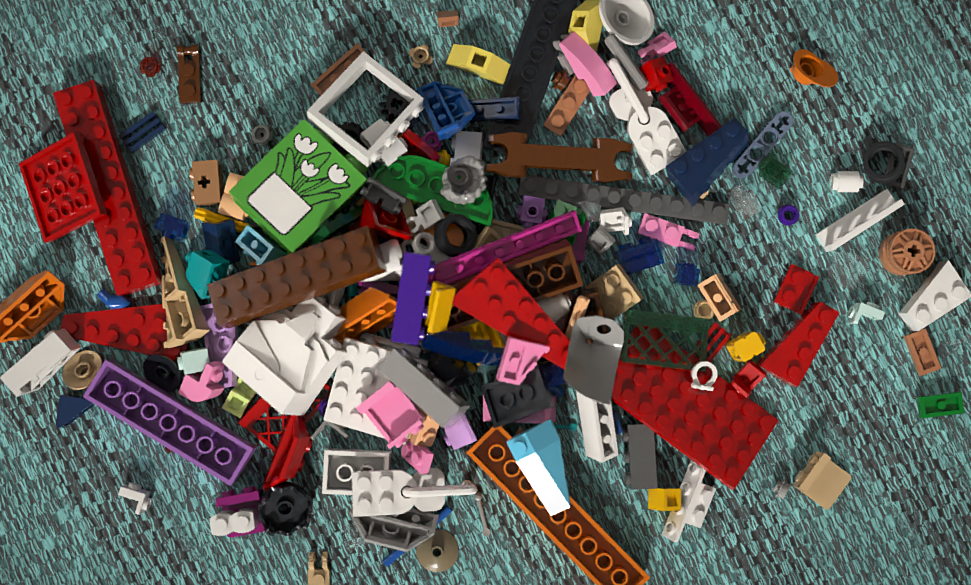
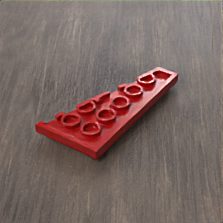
M498 257L454 294L452 305L507 337L510 336L548 345L550 349L547 353L544 352L542 357L565 370L570 340Z
M162 304L66 314L63 316L61 329H65L73 339L147 355L162 354L175 361L180 357V352L187 351L189 343L169 349L164 348V342L167 341V330L163 329V323L166 322V309L162 308Z

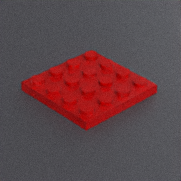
M80 132L69 134L19 163L44 243L53 242L107 214Z

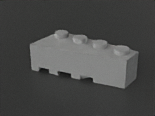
M394 348L378 367V370L442 428L455 425L471 405L450 389L441 379L429 372L430 370L424 364L414 360L412 353L407 349Z

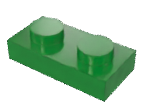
M962 392L916 397L919 418L965 413Z

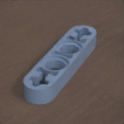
M782 111L776 114L732 166V173L736 178L744 179L748 177L793 124V117L790 113ZM778 117H785L787 119L785 121L787 126L784 124L778 130L773 128L776 127L780 122ZM765 132H771L774 135L772 143H767L764 140ZM751 148H758L761 151L760 158L754 159L751 157ZM747 160L751 163L745 168L747 173L742 172L740 174L738 172V165L742 166Z

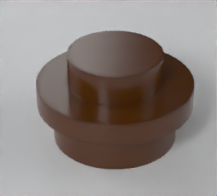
M565 70L557 71L551 79V82H553L552 88L561 91L566 87L570 76L567 75Z

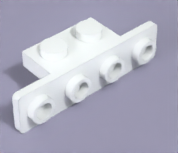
M692 460L680 485L681 510L670 512L662 532V536L676 543L680 538L685 523L701 528L716 490L712 486L701 483L706 470Z

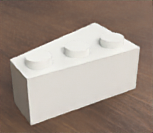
M941 261L899 312V315L910 331H920L971 298V293L950 261Z
M65 329L51 330L44 336V340L33 347L28 354L6 371L0 379L16 397L39 390L81 346Z

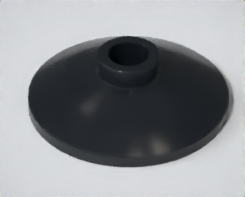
M152 354L145 359L143 371L147 380L167 392H172L180 386L182 380L181 372L173 360L162 354Z

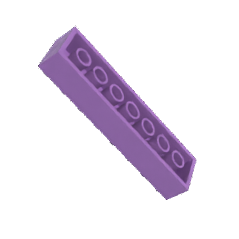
M114 359L104 361L83 395L85 399L230 486L238 481L258 448L257 445Z

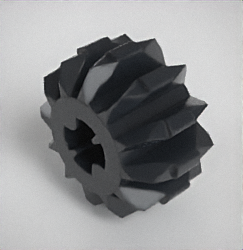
M389 89L390 96L383 94L382 98L385 101L379 103L380 107L384 108L381 110V114L387 115L386 120L388 122L393 117L395 121L410 104L398 93L394 94L392 89ZM398 102L403 105H400L401 109L397 110L394 103Z

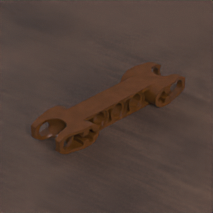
M508 132L487 136V143L501 146L505 150L506 157L502 163L487 164L486 172L505 177L524 178L527 176V168L591 171V181L599 183L632 179V173L619 170L615 165L614 159L619 152H631L634 144L611 138H594L593 148L528 144L527 133Z

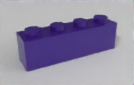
M404 252L391 338L392 342L418 345L419 340L424 338L425 327L421 326L422 318H427L428 305H425L424 302L425 296H430L432 283L428 282V276L434 272L435 261L431 260L432 255Z

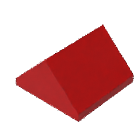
M365 199L358 229L369 226L376 231L378 236L387 239H397L398 241L410 240L412 238L403 209L400 210L398 215H392L380 208L381 201H378L375 205Z

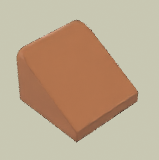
M458 10L437 12L438 26H457L459 24Z

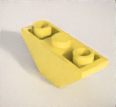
M586 0L573 10L568 32L569 34L571 32L578 34L597 53L603 26L599 13L600 0Z
M453 44L446 62L449 66L500 85H504L510 68L509 63L491 52L475 46Z

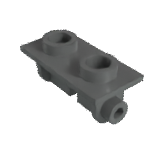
M371 177L368 178L360 192L363 195L362 198L375 205L379 199L383 201L380 208L392 215H398L401 207L407 200L399 192L393 191Z

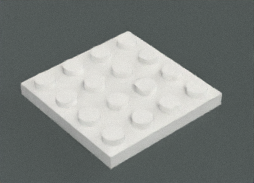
M345 337L342 349L347 353L337 366L323 420L384 438L365 412L361 415L356 408L390 381L378 370V367L392 350ZM412 357L418 363L420 362L426 367L428 366V360Z

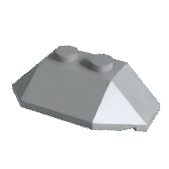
M353 507L350 510V515L365 542L404 552L410 551L432 537L435 533L439 517L437 514L422 512L413 508L405 513L396 515L353 517Z

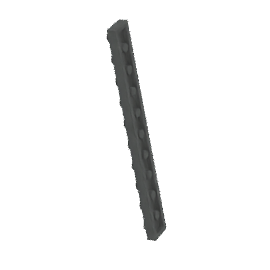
M530 175L520 179L518 196L522 197L525 195L544 198L550 201L561 200L571 204L607 209L623 207L628 212L646 213L727 225L730 208L728 203L698 199V202L693 207L685 197Z

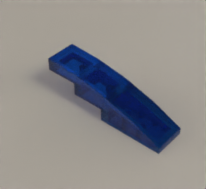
M427 331L421 341V347L441 355L484 365L500 366L505 347H493L491 340H473L470 338L469 332L440 331L430 333Z

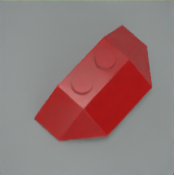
M288 416L263 481L264 490L293 479L297 471H302L305 462L302 458L305 451L309 452L313 441L310 439V432L302 416Z

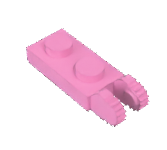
M646 213L643 215L637 234L690 251H694L695 246L691 243L680 241L682 234L693 239H698L700 235L692 230L684 229L685 227Z

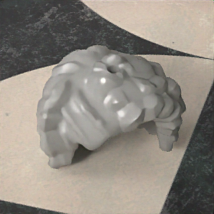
M466 156L452 161L450 167L445 169L442 176L444 188L440 190L441 195H444L447 200L455 204L465 205L467 202L473 203L476 197L481 196V191L486 188L485 163L474 156Z

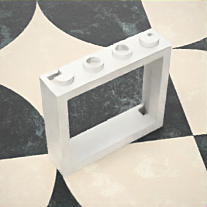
M363 51L307 110V120L365 166L369 167L372 162L375 163L381 158L382 151L386 147L390 148L394 144L399 132L403 133L410 125L409 121L413 117L417 118L419 116V113L423 110L424 98ZM366 69L410 103L368 150L323 116Z

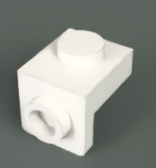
M623 207L598 211L599 227L602 226L607 232L622 230L624 235H629L632 219Z
M130 482L129 485L126 484L120 487L118 495L139 501L135 514L140 515L150 508L152 498L149 497L151 492L141 489L142 486L140 484Z

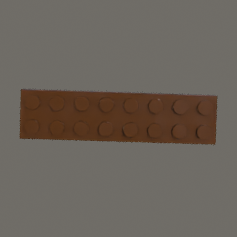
M364 226L207 284L217 325L230 329L388 271L376 231L369 226Z
M567 239L503 262L536 302L583 286L572 247ZM478 273L448 285L456 288V293ZM425 296V305H428L430 296ZM452 305L447 330L428 332L429 326L424 324L425 318H422L421 326L425 327L423 340L480 320Z

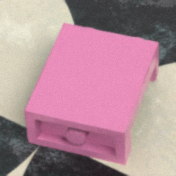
M391 381L356 408L361 415L365 412L388 441L387 447L389 449L394 445L398 448L404 444L409 433L412 432L414 435L424 428L422 423L427 419L416 404Z

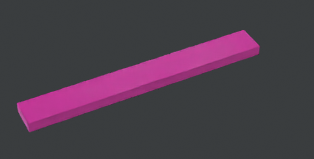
M572 210L437 263L434 266L433 274L428 276V282L433 284V282L439 281L448 285L482 271L497 257L503 263L579 233L582 229L577 213Z

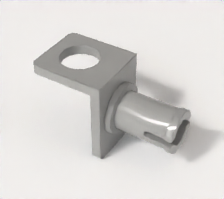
M325 420L311 436V439L314 441L324 427L329 425L346 440L349 438L344 433L345 426Z

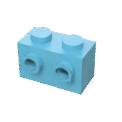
M248 224L235 241L244 249L243 253L256 260L255 263L258 266L288 255L266 234Z

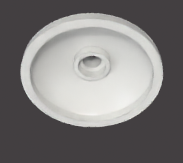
M600 0L599 13L606 30L610 34H614L620 42L628 45H638L645 42L652 35L654 15L647 0Z

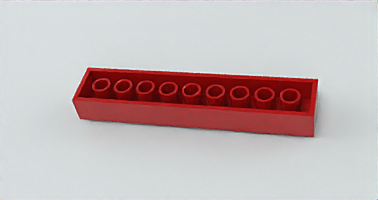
M90 80L53 92L66 136L73 132L81 133L107 212L106 215L93 222L116 295L126 296L162 284V274L101 84L95 80Z

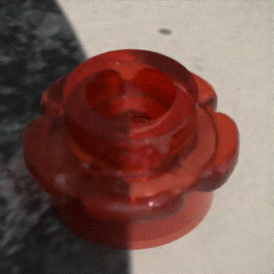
M145 57L140 62V71L142 74H146L147 77H154L161 70L159 61L155 57Z

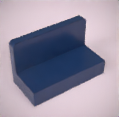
M228 219L217 223L203 222L202 227L206 250H212L228 260L230 264L239 262L240 255L238 244L235 242L237 236L234 220Z

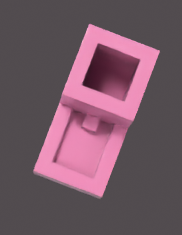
M220 361L206 363L202 374L199 372L186 374L178 393L194 402L219 396L224 390V387L219 385L218 382L223 377L225 364Z

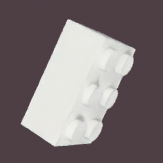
M325 449L322 494L352 495V471L390 470L391 451Z

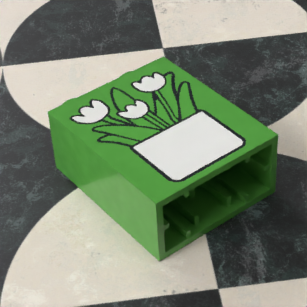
M305 119L289 132L229 191L232 200L288 254L305 249L303 246L320 230L319 226L328 219L332 222L336 215L341 213L360 195L367 181L363 175L368 171V167L350 153L343 157L332 146L335 141L316 126L312 127Z

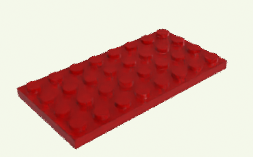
M641 319L623 343L611 400L731 490L735 489L779 420L748 397L737 393L733 386L719 375H717L716 381L712 385L714 387L713 391L692 388L691 383L693 379L691 371L695 364L698 363L696 358L690 356L687 351L644 319ZM702 366L697 371V378L700 384H706L712 377V370Z

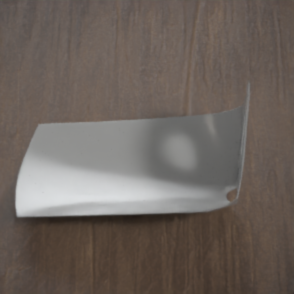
M601 316L582 317L575 321L572 327L563 379L583 396L608 405L611 402L616 370L624 342L623 330L616 321ZM603 324L608 325L611 331L603 334L597 331V327ZM587 338L593 340L591 345L586 342Z

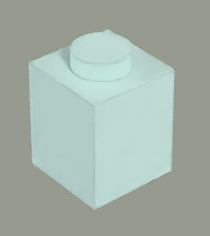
M202 347L180 352V357L177 358L179 370H183L185 375L203 371L206 363H210L207 348Z

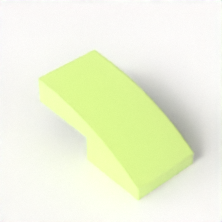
M239 378L237 386L230 391L222 408L242 418L256 392Z

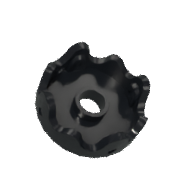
M283 482L266 489L260 496L258 501V519L263 524L268 535L281 534L291 536L293 532L300 528L306 530L310 524L313 511L310 495L302 486L292 482ZM283 503L291 506L286 511L279 509V506Z

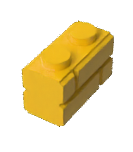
M744 332L737 336V338L726 342L725 346L733 360L746 362L753 358L754 355L765 351L764 344L766 342L760 333Z

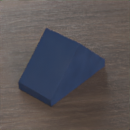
M60 395L55 426L58 429L67 427L95 404L82 396Z

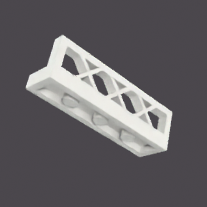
M885 189L815 235L826 252L833 251L905 204L902 199L895 201L888 189Z

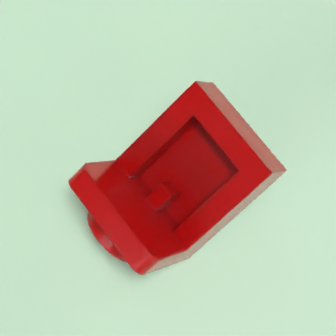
M750 359L733 376L731 385L737 393L748 397L752 389L766 377L767 372Z

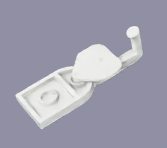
M612 58L605 64L616 77L621 89L610 96L609 105L618 119L628 121V137L632 144H634V148L649 174L653 175L687 151L666 114L658 108L651 107L653 100L651 92H647L645 88L638 90L633 82L630 83L619 61L616 58Z
M430 467L428 474H420L416 471L413 476L402 470L352 471L353 517L402 514L409 511L413 506H416L422 512L437 511L443 507L445 496L472 495L477 492V487L469 480H464L461 485H445L443 472L435 467Z

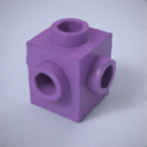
M524 195L522 205H518L516 217L520 218L519 224H524V228H529L546 221L547 209H544L545 199ZM532 211L535 215H530L529 212Z

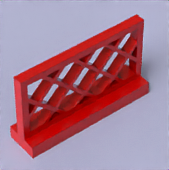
M327 383L324 385V388L328 393L323 398H315L312 403L311 412L302 416L305 417L303 419L305 424L319 410L320 402L330 396L331 387ZM260 397L238 423L244 429L247 428L275 452L276 446L271 443L270 434H282L283 430L270 431L269 419H282V428L284 429L285 418H288L289 415L269 416V407L271 405ZM320 401V402L314 407V402ZM257 420H267V431L258 432L253 427L254 423Z

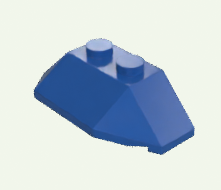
M438 81L417 88L418 94L424 98V108L440 141L460 133L475 115V111L463 89L451 85H442Z

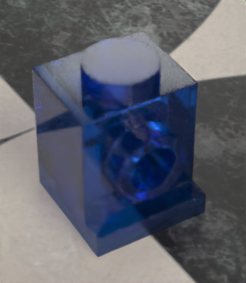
M161 213V216L155 221L154 228L163 231L162 236L184 242L190 222Z
M676 263L673 284L689 287L698 286L700 269H697L695 264Z

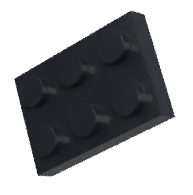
M536 365L532 371H529L526 374V378L519 385L497 380L481 387L494 428H499L554 407L541 365Z

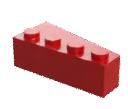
M823 302L813 303L756 364L788 385L798 387L840 312Z

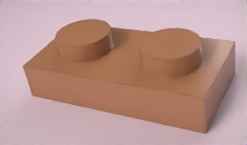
M926 329L903 336L918 376L941 369Z

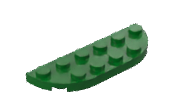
M406 155L397 157L398 160L388 168L386 164H383L372 177V179L381 182L386 187L399 192L408 199L423 204L436 199L440 209L443 211L464 215L472 221L489 227L492 225L493 204L486 188L481 191V196L476 197L473 203L467 202L465 205L455 204L447 200L444 195H441L440 190L444 188L442 176L445 169L450 166L424 157Z

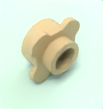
M427 45L410 49L409 56L413 59V67L420 68L421 65H430L433 59L429 56V47Z

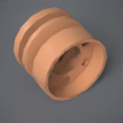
M905 229L892 233L882 241L879 248V260L882 266L889 273L898 276L920 273L926 270L933 263L935 257V245L931 237L918 229Z

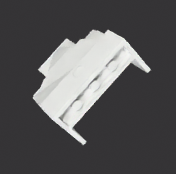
M323 295L263 316L261 320H253L222 361L280 414L304 416L347 353L341 348L342 344L333 339L346 318L340 314L341 310L332 304L328 305Z

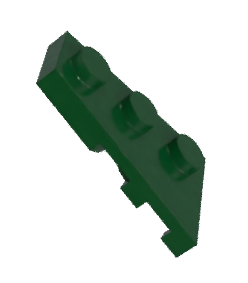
M355 204L346 211V214L341 212L336 215L332 222L329 219L319 226L320 230L303 247L308 248L327 241L338 232H342L359 221L364 204L359 207Z

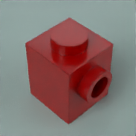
M665 57L650 60L639 67V70L648 81V85L645 87L647 92L656 90V92L663 91L668 88L667 84L674 80Z

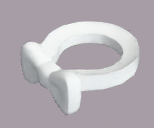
M708 361L696 363L691 371L693 379L691 387L713 391L714 387L712 385L717 378L716 367ZM702 366H708L712 370V377L706 384H700L697 378V371Z

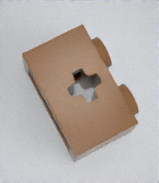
M219 160L192 162V168L189 170L190 179L193 180L194 189H191L192 201H195V204L198 206L220 205L224 194L222 162ZM207 179L210 181V184H207V186L205 187L203 186V183H205Z

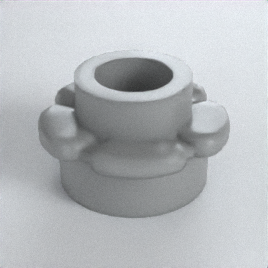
M267 125L256 126L252 131V139L255 143H259V145L268 144V141L273 137V133Z
M786 479L783 482L778 480L773 489V492L776 493L775 498L778 496L784 499L791 484L786 482Z

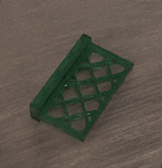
M630 309L623 312L624 342L621 362L692 370L695 365L689 361L688 357L694 352L701 358L700 361H707L708 329L711 328V319ZM629 325H635L641 330L642 333L636 339L630 335ZM652 328H658L663 334L656 342L648 334V331ZM673 330L679 331L684 337L677 344L668 335ZM693 333H702V342L698 346L689 338ZM643 335L652 344L645 351L636 342ZM663 338H666L672 345V348L666 353L658 346V343ZM685 340L693 348L686 356L678 347ZM631 345H634L641 353L637 358H627L628 348ZM653 347L661 355L657 361H652L646 354ZM674 349L682 358L678 363H672L667 357ZM706 366L700 367L698 371L705 372Z

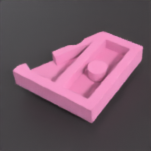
M508 336L496 379L519 385L526 378V374L537 365L536 361L544 352L547 353L550 347Z

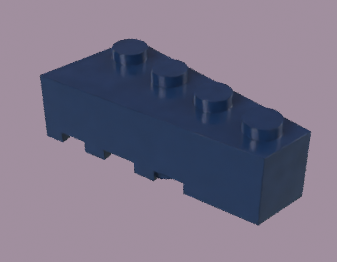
M734 118L666 166L668 178L693 207L701 195L709 190L710 185L716 178H719L724 173V169L749 144L748 131Z

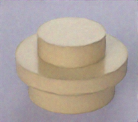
M700 300L693 307V314L700 321H707L714 315V311L707 300Z

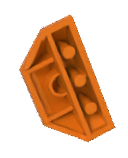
M46 270L31 276L0 304V343L33 338L64 310L65 284L52 272Z
M372 287L366 289L340 307V314L346 320L333 339L343 344L345 337L359 340L363 332L375 334L394 322L397 299Z

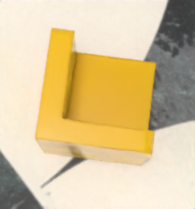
M648 489V509L660 511L681 510V489Z

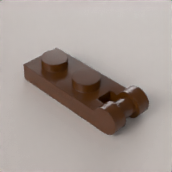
M177 45L179 103H202L200 45ZM186 55H192L193 60H186Z

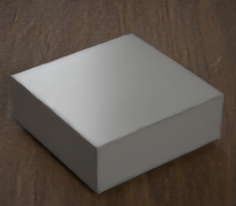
M600 226L586 242L602 255L616 240Z

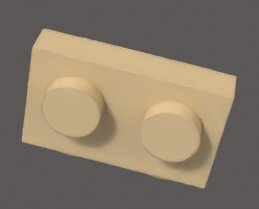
M817 451L810 456L808 464L797 474L792 485L822 508L830 509L851 480V475L830 460L831 457L827 454Z

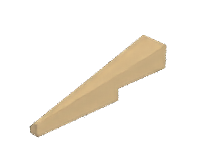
M163 236L160 239V243L164 244V256L161 257V263L165 264V275L161 276L162 308L166 309V322L163 323V329L167 330V341L164 342V348L169 349L197 341L210 329L193 288L186 279V271L172 237Z

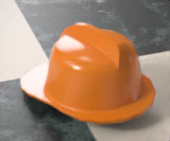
M800 49L795 52L793 57L794 64L790 71L799 83L803 85L817 84L822 87H832L838 82V74L830 64L809 50Z

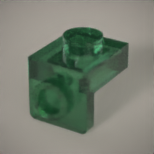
M773 152L768 157H763L758 165L759 176L779 190L793 175L791 169L776 160V154Z

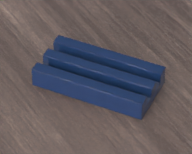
M152 111L118 136L133 154L165 131L166 128L155 112ZM154 119V121H152L151 123H149L147 126H145L144 128H142L140 131H138L137 133H135L133 136H131V137L128 138V139L126 138V137H128L129 135H131L133 132H135L136 130H138L140 127H142L143 125H145L146 123H148L150 120ZM158 124L159 127L133 146L131 145L132 142Z

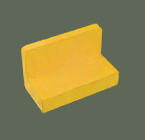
M439 281L432 284L427 318L424 320V324L429 326L428 332L430 333L447 330L456 288Z

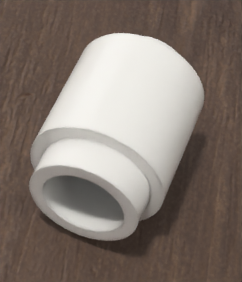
M837 171L831 174V190H836V192H858L859 188L863 187V176L859 174V171Z

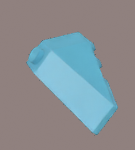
M551 419L510 438L507 444L517 464L549 514L552 516L571 507L568 484L564 472V459H562L561 439Z

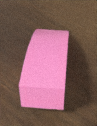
M571 32L559 43L578 80H585L593 96L606 95L617 84V81L603 60L578 34Z

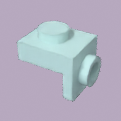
M855 303L848 311V323L858 324L861 315L873 320H882L885 312L879 310L880 306L874 303Z

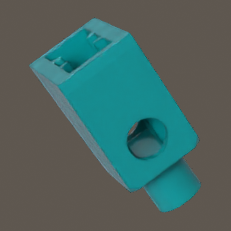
M212 250L190 251L185 256V260L188 262L185 274L186 279L201 299L210 298L207 284L226 278L230 262Z

